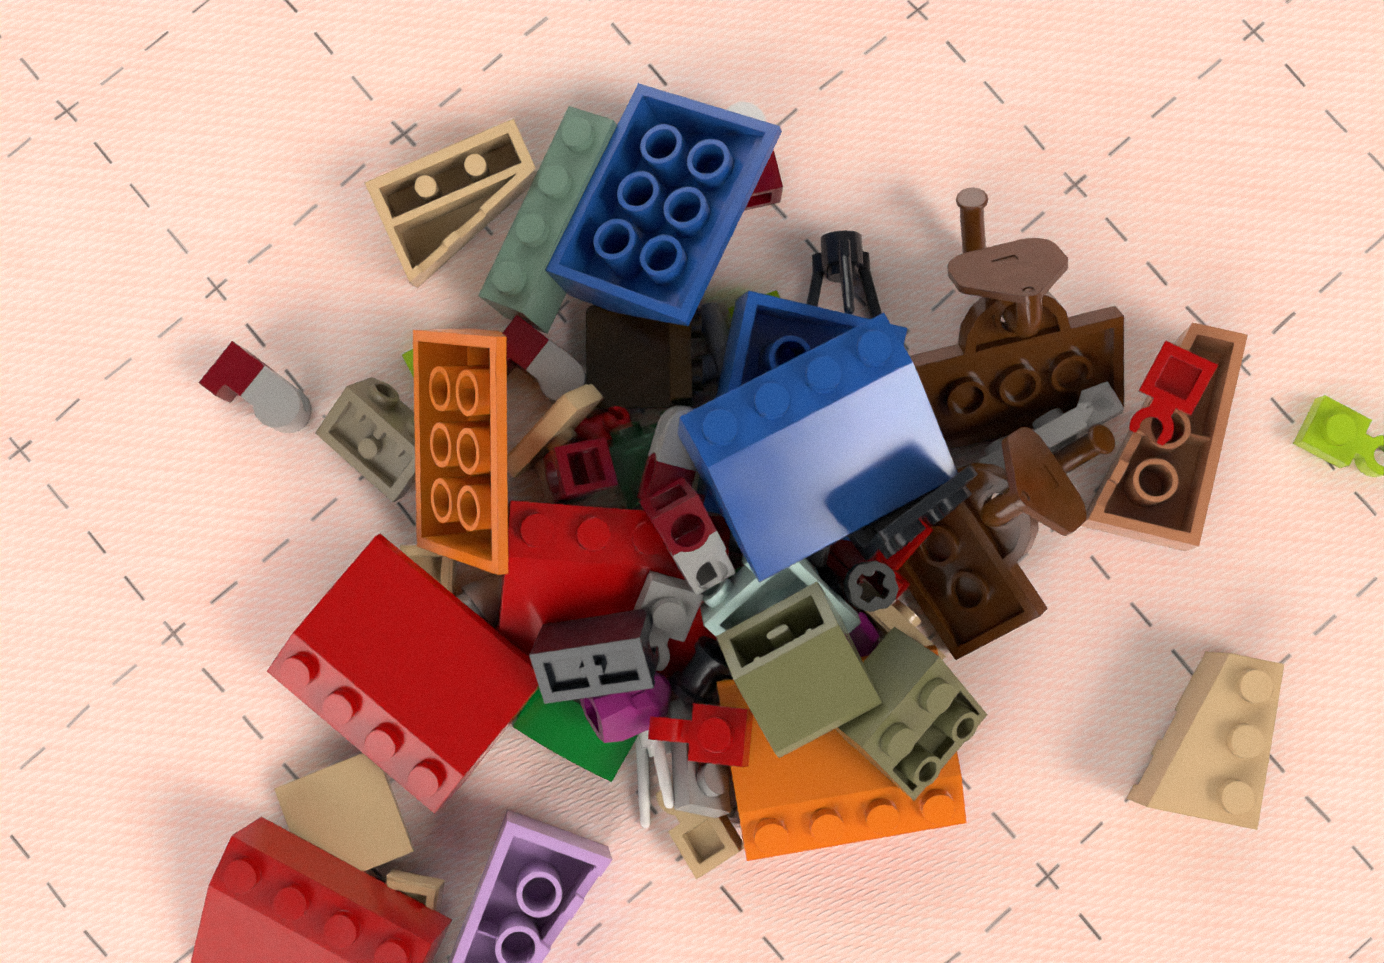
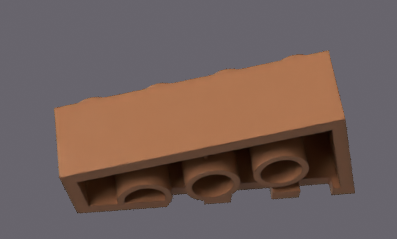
M1192 322L1178 337L1174 345L1218 364V367L1191 416L1175 409L1171 416L1174 423L1173 435L1165 445L1160 446L1155 443L1162 431V425L1156 418L1148 417L1144 419L1136 433L1128 431L1086 510L1087 517L1086 521L1081 525L1082 527L1181 551H1187L1200 546L1248 334ZM1147 396L1141 409L1148 407L1153 398Z

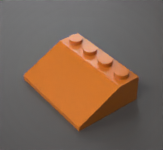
M481 329L413 330L417 547L496 575L508 574L506 336L499 331Z
M935 644L924 646L936 655H938V650ZM868 656L861 657L862 661L864 662ZM733 679L716 682L720 706L750 709ZM753 715L749 766H730L747 861L967 823L962 774L957 752L941 769L936 780L927 786L914 801L849 744L835 729L778 758Z

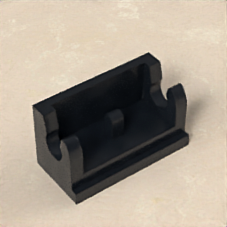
M644 608L543 624L529 656L544 704L654 688V675L659 660L658 645L650 646L649 636L650 632H652L653 624L650 609Z

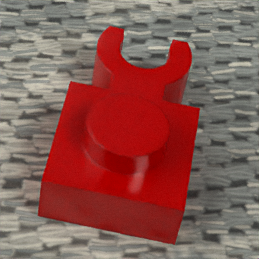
M1165 340L1138 392L1153 399L1148 407L1138 410L1132 416L1129 423V431L1136 433L1144 419L1148 417L1156 418L1162 425V431L1155 443L1160 446L1165 445L1171 439L1174 431V423L1171 418L1173 412L1176 409L1189 416L1192 415L1218 364Z

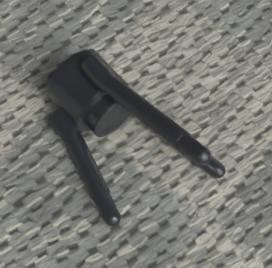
M847 230L824 234L821 237V253L812 255V278L806 304L818 307L824 273H827L829 281L841 283L844 312L852 315L855 311L853 281L858 279L860 275L871 319L882 314L870 271L869 252H864L862 249V235L858 232Z

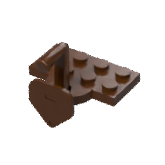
M974 187L961 190L956 197V204L960 208L963 254L951 259L947 269L948 277L959 292L981 298L970 307L960 325L958 344L910 355L948 450L1003 437L1021 427L1034 429L1032 423L1036 419L1057 408H1061L1063 413L1076 408L1083 390L1104 382L1110 384L1124 407V315L1116 306L1068 317L1067 311L1049 292L1051 287L1067 271L1068 257L1054 242L1043 238H1025L986 247L984 207L987 206L988 195L985 191Z
M1101 424L1091 426L1087 434L1052 454L1046 443L1035 431L1028 427L1019 428L1004 438L1001 443L1006 469L995 464L971 463L957 468L956 470L959 473L971 465L978 473L966 485L972 495L932 527L926 519H923L933 531L897 572L910 583L908 589L955 660L1040 617L1048 609L1017 561L1032 548L1039 531L1038 521L1063 536L1073 533L1086 521L1085 504L1067 474L1100 454L1107 455L1112 453L1115 449V438L1106 426ZM994 493H999L994 498H992Z

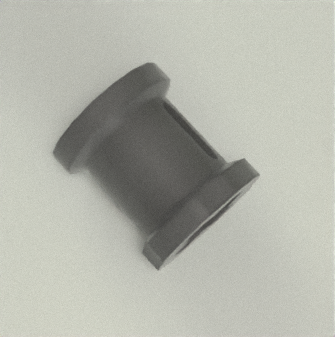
M877 561L860 562L854 565L846 573L843 582L844 593L848 601L855 607L868 612L888 608L895 601L898 593L894 571L886 564ZM876 571L880 575L877 584L884 589L880 597L870 595L866 601H863L860 598L863 588L857 584L858 577L860 575L871 577Z

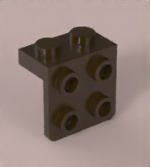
M596 305L588 307L586 310L587 384H593L604 397L594 409H609V407L620 406L625 409L672 408L675 406L691 408L692 391H703L702 359H692L691 339L702 338L701 306L697 307L689 326L612 312Z

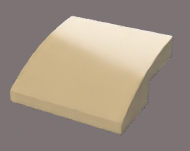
M363 753L274 788L291 833L363 872L415 850L387 773Z

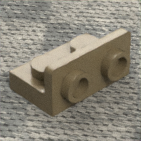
M371 377L346 386L315 433L390 501L395 502L403 498L415 482L414 412L399 399V394L392 386Z

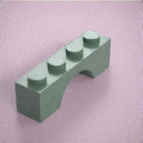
M571 106L568 107L478 295L505 318L513 320L517 315L536 330L548 334L567 293L545 269L617 127L614 120Z

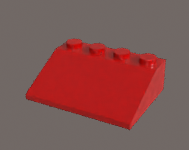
M511 500L508 503V574H503L501 579L498 632L530 658L529 654L543 624L634 610L649 570L683 580L685 578L643 510ZM709 516L726 547L725 552L729 557L730 529L722 516ZM700 606L685 641L669 638L667 642L670 653L669 662L664 670H656L667 678H670L674 672H681L695 654L694 645L699 637L705 636L717 641V637L703 625Z
M381 533L370 541L294 630L267 670L272 677L434 814L465 783L539 688L531 659Z
M261 816L233 834L208 885L191 963H432L452 919L434 909L426 907L423 903L398 890L389 888L384 882Z

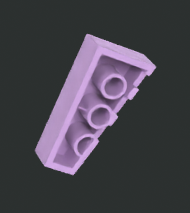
M507 809L448 963H542L550 952L551 945L568 920H572L585 901L584 897L599 876H602L611 863L612 857L609 847Z

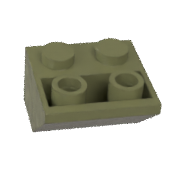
M818 581L716 636L734 682L778 758L883 704L840 614Z
M893 627L863 662L883 704L835 728V730L907 796L915 801L922 791L936 780L941 769L963 743L975 734L978 726L988 714L938 655L896 627Z

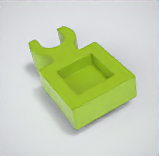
M1326 395L1315 398L1293 444L1338 468L1350 466L1354 459L1356 467L1364 475L1369 477L1384 476V466L1378 464L1374 458V452L1377 448L1384 452V435L1372 437L1366 434L1372 419Z

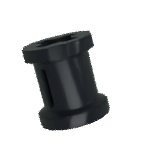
M702 636L696 641L694 645L695 654L681 672H674L669 679L674 694L691 707H693V703L711 705L714 700L712 693L717 688L716 682L722 681L725 675H731L719 642Z

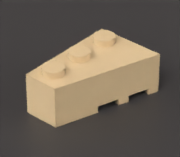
M513 118L364 183L409 283L419 288L531 186L537 171Z
M1205 651L1174 709L1177 711L1163 739L1157 740L1150 753L1153 757L1138 785H1133L1126 799L1148 808L1258 830L1285 664L1233 653Z

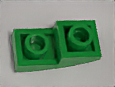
M540 688L536 690L511 723L513 728L547 749L610 782L613 781L638 735H635L624 741L604 743L597 737L587 721L580 699L544 704Z

